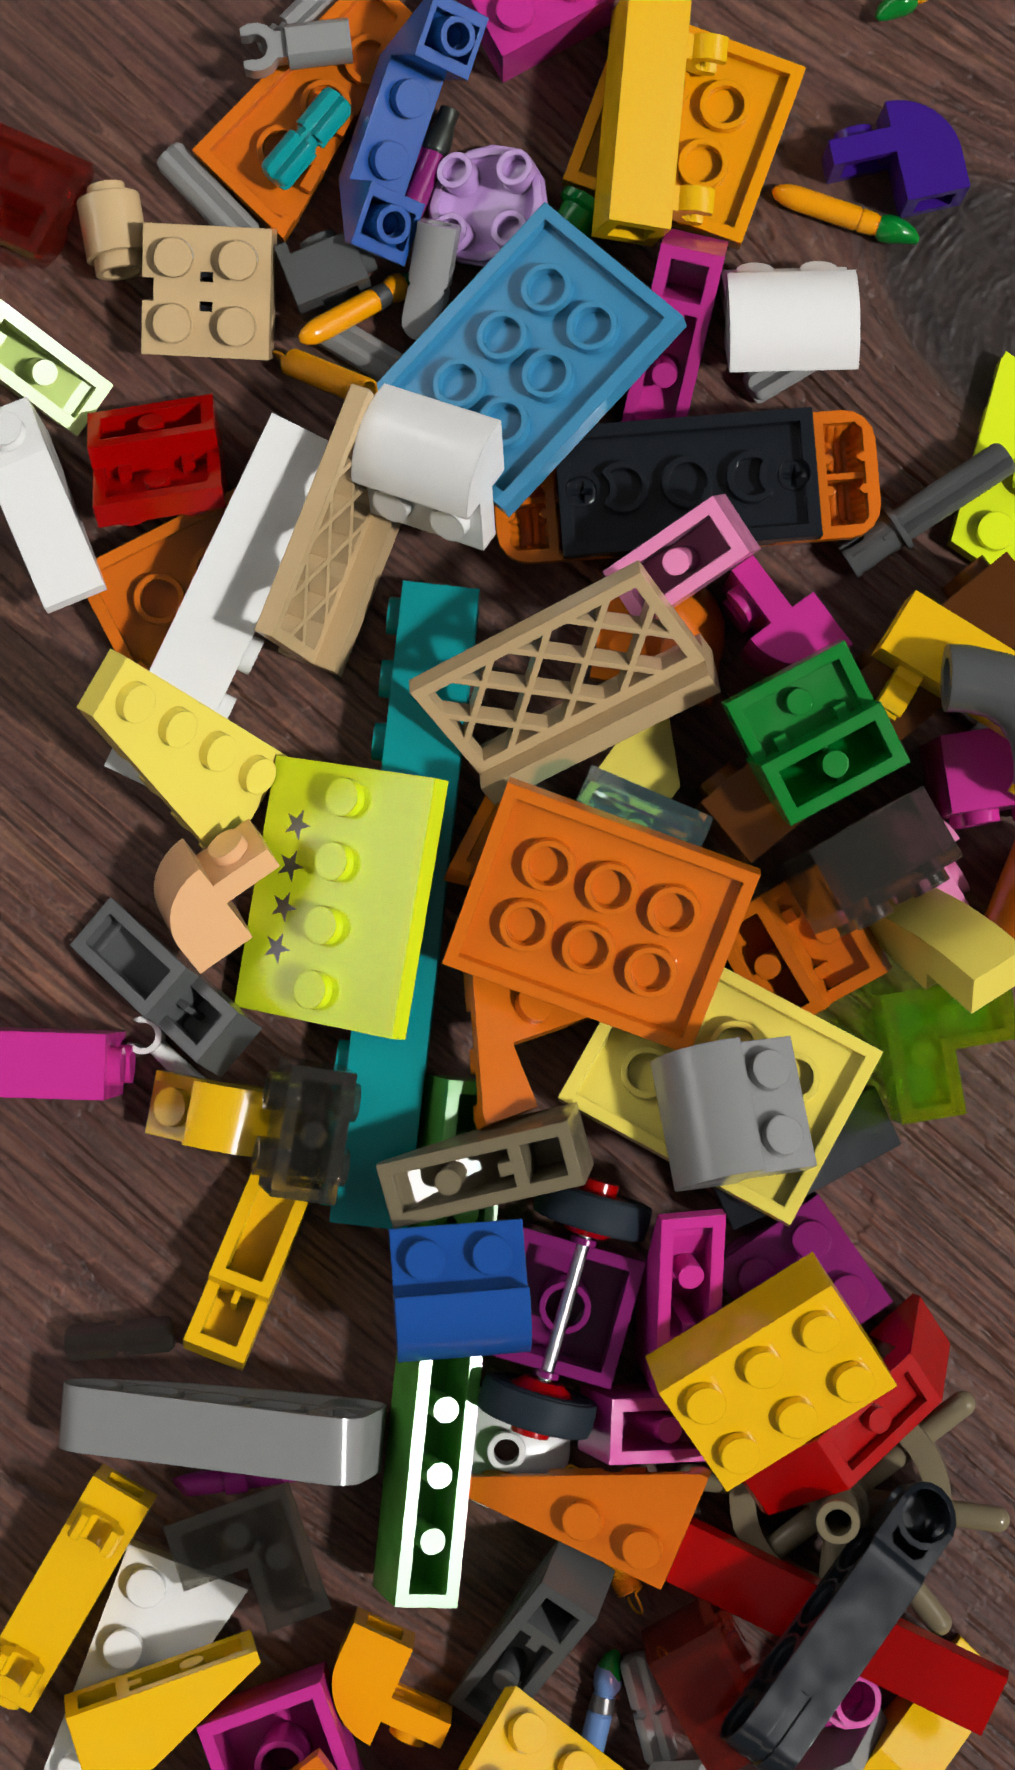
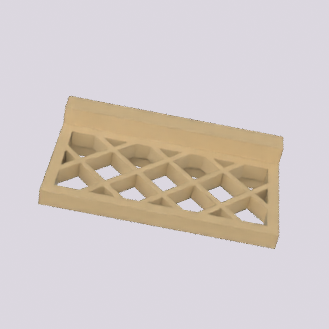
M352 383L254 631L279 646L278 652L282 655L342 677L402 524L371 513L368 488L352 482L351 463L357 432L362 418L375 396L370 389Z
M639 560L409 680L410 694L479 773L481 790L494 805L501 802L510 777L535 785L721 692L712 649L700 633L695 636L692 634ZM634 588L638 590L645 600L640 616L607 611L611 600ZM565 624L588 627L582 646L549 641L551 632ZM607 629L633 633L627 653L595 648L600 630ZM646 636L674 639L677 645L656 656L640 655ZM507 654L531 657L525 675L492 671L494 661ZM550 659L576 663L570 682L537 677L542 660ZM588 665L620 670L618 675L599 685L583 684ZM451 683L474 686L469 704L443 701L435 692ZM486 688L519 692L514 710L481 706ZM532 694L564 699L563 703L542 714L526 712ZM475 723L508 727L506 732L481 745L472 736Z

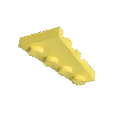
M111 648L76 707L115 752L134 767L140 774L138 778L146 787L165 802L172 810L170 814L178 823L196 837L200 842L198 845L202 850L206 849L220 833L236 828L247 819H252L275 780L276 755L288 757Z

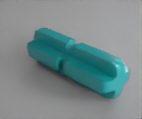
M330 87L324 88L296 121L298 129L296 131L289 129L264 159L261 166L264 175L277 187L283 190L290 189L316 158L315 149L317 146L324 148L350 117L351 105L334 89Z

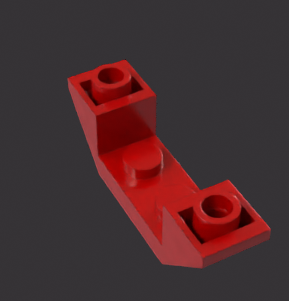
M912 1293L868 1334L883 1357V1361L895 1380L897 1387L742 1482L763 1513L771 1515L850 1490L942 1402L950 1342L919 1295Z

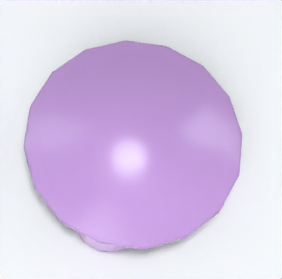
M488 145L469 150L466 153L453 152L445 156L438 165V180L432 191L428 214L429 219L450 222L461 226L456 261L461 264L484 267L544 202L548 204L545 179L532 158L522 149Z

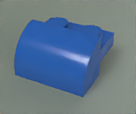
M523 1219L388 1229L397 1363L531 1352L530 1287L527 1284Z

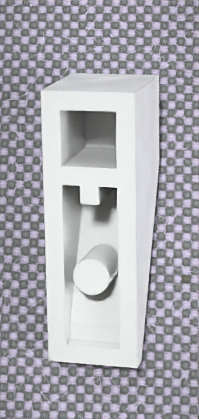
M27 396L0 407V506L43 607L49 614L108 589L52 439L44 423Z

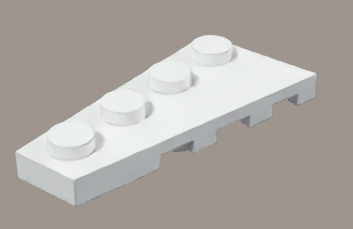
M132 1539L125 1552L73 1692L212 1643L249 1590L251 1583ZM65 1714L44 1770H82Z

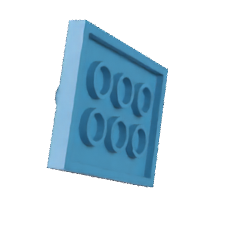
M544 202L377 382L379 390L385 383L501 420L504 471L492 486L493 503L505 515L510 517L687 325L683 315Z

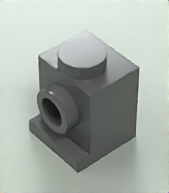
M334 230L316 233L306 238L300 244L301 249L290 253L286 242L274 246L280 267L302 321L318 316L371 288L368 273L378 270L373 254L345 243L344 232L336 235Z

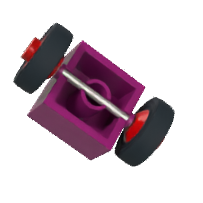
M589 1176L585 1185L535 1196L533 1210L544 1217L562 1223L567 1230L574 1232L572 1234L523 1220L527 1284L530 1287L531 1352L492 1356L534 1367L533 1374L522 1375L504 1371L487 1372L478 1396L479 1409L495 1419L510 1424L512 1431L523 1436L538 1440H548L549 1436L567 1440H585L589 1437L596 1417L597 1404L588 1397L564 1387L563 1384L558 1382L559 1375L611 1389L646 1261L641 1253L602 1243L595 1239L606 1240L608 1238H615L631 1242H643L652 1217V1208L644 1203L617 1194L619 1185Z

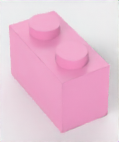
M726 494L710 497L602 572L607 577L639 560L674 608L761 548ZM634 588L620 595L619 597L629 613L640 616L645 600L638 590Z

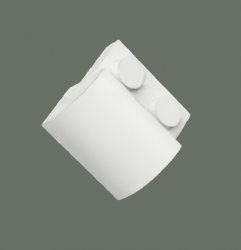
M825 261L807 262L801 265L800 268L776 269L768 264L753 262L742 264L735 270H722L720 297L725 318L724 346L729 373L859 369L860 297L856 270H847V267H837L835 264Z
M384 383L373 397L362 418L354 444L351 463L352 482L368 488L370 512L390 521L400 522L441 536L446 540L456 541L483 551L496 534L492 486L504 471L501 420Z

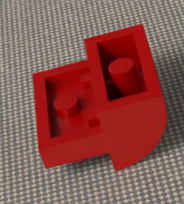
M213 394L87 413V451L93 469L92 507L98 528L113 525L135 526L146 520L182 514L197 516L209 510L226 507L225 492L229 491L228 477Z

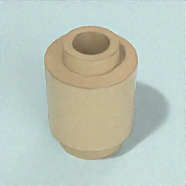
M103 180L90 184L87 187V194L81 196L76 201L87 263L94 266L96 277L100 280H124L141 275L144 217L139 192L134 189L125 188V184L121 180Z

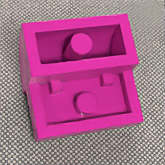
M751 555L732 569L721 588V591L727 597L721 602V606L731 622L742 633L749 629L754 633V636L749 639L738 655L746 664L763 675L769 677L838 639L845 640L848 648L853 645L814 591L792 607L754 555Z

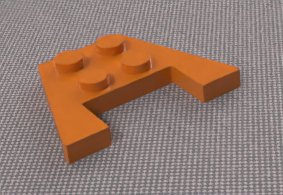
M463 972L466 1012H471L473 1048L469 1050L471 1074L476 1075L478 1101L473 1106L474 1122L479 1131L529 1113L538 1107L514 1045L579 1024L591 1018Z

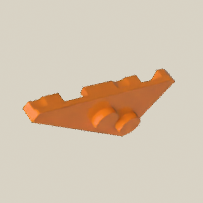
M704 1466L691 1467L689 1471L648 1472L647 1467H627L620 1472H609L602 1468L549 1469L547 1473L510 1474V1471L487 1469L479 1474H471L468 1498L661 1590L712 1470Z

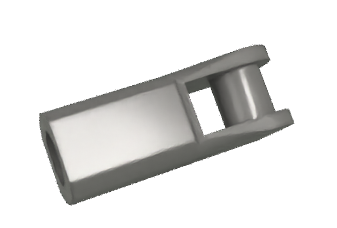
M422 218L417 222L408 278L410 284L407 288L402 314V327L405 333L414 340H417L448 306L449 286L452 285L461 232L460 225Z

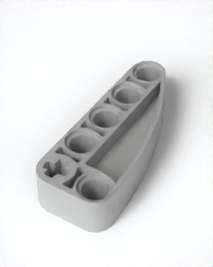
M74 1378L63 1382L58 1447L75 1453L322 1485H357L382 1470L387 1405L375 1400L275 1389L150 1380Z

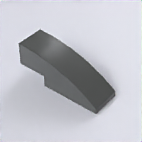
M112 897L107 900L70 944L144 1018L158 1025L196 1063L220 1077L223 1076L262 1029L260 1025L202 973L200 974L192 964Z

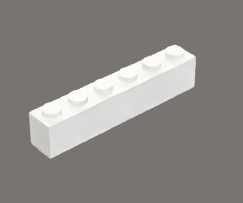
M271 413L149 670L227 719L237 698L227 694L226 691L236 670L249 675L264 644V640L254 636V629L328 444V440L274 413ZM112 748L104 766L145 785L138 778L140 774L127 760L121 758Z

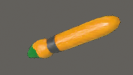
M410 271L393 273L387 276L383 283L368 288L318 315L301 329L298 335L300 343L317 345L377 314L392 303L404 301L410 284L408 281Z

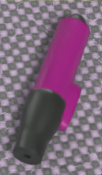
M446 105L440 106L436 119L426 132L405 196L425 204L421 219L437 181L438 165L450 152L454 128L460 114L454 108Z

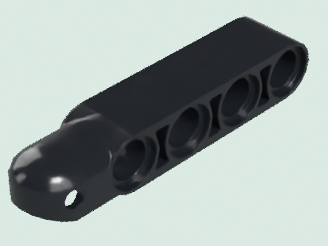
M911 1480L900 1484L890 1493L871 1522L861 1528L856 1537L846 1544L728 1711L720 1727L719 1737L739 1755L746 1757L756 1769H795L918 1593L926 1575L952 1540L956 1528L954 1506L950 1497L942 1488L931 1482Z

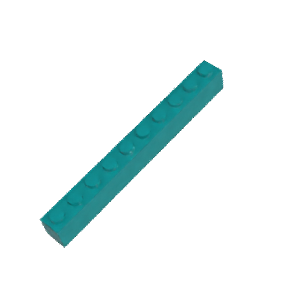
M403 580L401 597L390 596L386 634L397 636L394 660L383 659L381 664L378 696L389 698L387 723L375 722L371 760L382 761L381 770L432 777L449 781L406 1039H389L351 1031L350 1040L339 1039L335 1077L346 1078L343 1104H331L327 1141L338 1142L335 1168L324 1167L320 1192V1205L331 1206L329 1222L393 1229L376 1164L380 1161L416 1150L418 1147L424 1079L427 1073L448 881L443 879L451 863L463 754L410 694L409 680L475 646L481 599L480 589ZM451 683L435 693L443 701L469 704L471 686Z

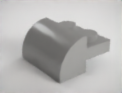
M791 1036L741 1042L740 1037L711 1041L672 1051L650 1062L675 1192L736 1184L749 1178L807 1171L817 1166Z

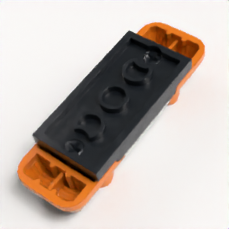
M812 407L596 424L510 517L494 505L497 539L500 548L506 556L522 564L532 565L621 558L710 497L726 494L760 547L849 540L861 537L873 528L880 516L881 496L876 438L872 426L865 417L854 411L812 412Z

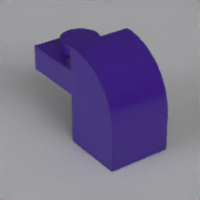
M906 100L886 101L876 122L877 130H872L869 124L850 126L837 132L834 135V139L829 140L821 159L826 185L887 171L897 214L900 218L960 206L971 187L961 144L955 131L939 113L917 102Z

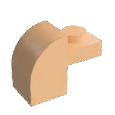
M247 819L234 829L226 830L217 835L210 845L197 855L183 838L180 839L166 853L155 875L154 896L159 911L177 946L200 974L253 938L232 899L280 867L264 838L250 819Z

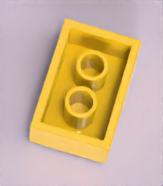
M813 1251L645 1356L659 1395L727 1492L897 1387L878 1350Z

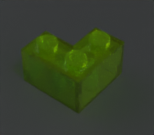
M938 983L927 990L922 986L870 994L878 1049L883 1051L880 1060L890 1119L904 1125L967 1114L956 1049L1015 1039V1005L1012 988L972 1014Z

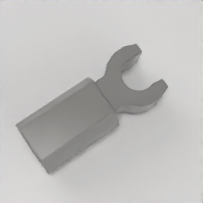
M348 17L284 24L285 30L273 31L267 25L261 23H248L239 28L242 44L256 42L263 44L267 48V52L262 58L243 61L246 77L253 79L266 78L273 74L278 66L289 65L290 70L353 64Z

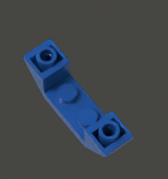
M423 0L380 54L338 178L345 243L398 266H405L416 234L417 222L421 219L425 204L405 196L443 82L444 80L468 81L489 20L488 17L455 0Z

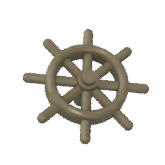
M963 1390L955 1392L938 1405L850 1490L803 1504L806 1506L804 1509L770 1535L763 1524L758 1505L743 1483L727 1492L712 1471L704 1489L706 1492L729 1495L731 1520L738 1539L820 1579L827 1573L846 1544L856 1537L861 1528L871 1522L873 1519L871 1515H876L892 1492L874 1488L910 1460L914 1461L922 1481L931 1482L939 1486L950 1497L956 1512V1527L1001 1533L1010 1524L1008 1512L1000 1506L958 1501L951 1498L947 1466L936 1441L974 1412L976 1407L975 1398L971 1393ZM685 1462L679 1464L674 1471H689L691 1467L704 1466L710 1470L711 1468L709 1465ZM816 1532H819L823 1538L819 1574L798 1565L786 1556ZM923 1582L909 1606L931 1633L939 1636L944 1635L951 1629V1616Z

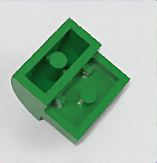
M838 639L721 702L748 755L746 760L775 810L790 826L910 763L882 703L874 700L845 640Z

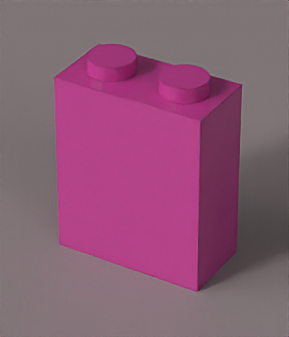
M0 1027V1097L104 1101L124 1094V1083H133L136 1056L135 1052H133V1045H125L126 1031Z

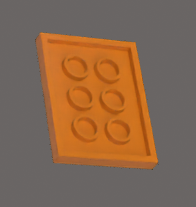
M510 777L442 964L675 1050L693 1046L761 876V869Z

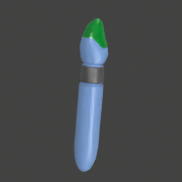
M612 1649L605 1653L596 1666L593 1675L595 1691L588 1706L589 1709L587 1710L581 1735L603 1753L614 1711L615 1696L622 1687L621 1653L618 1649Z

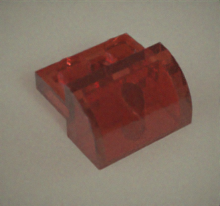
M0 123V251L43 269L54 262L68 241L67 226L77 210L76 201L85 195L87 187L94 179L93 164L3 123Z

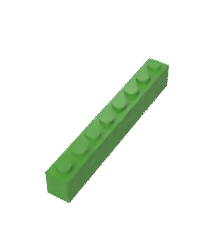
M425 1074L417 1149L477 1129L473 1106L478 1103L476 1078ZM498 1205L409 1225V1227L497 1221ZM396 1352L372 1586L394 1607L457 1608L483 1356L397 1363Z

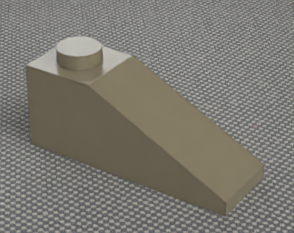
M574 1102L523 1114L479 1131L476 1129L380 1161L376 1164V1169L394 1229L585 1185L594 1163L578 1104Z

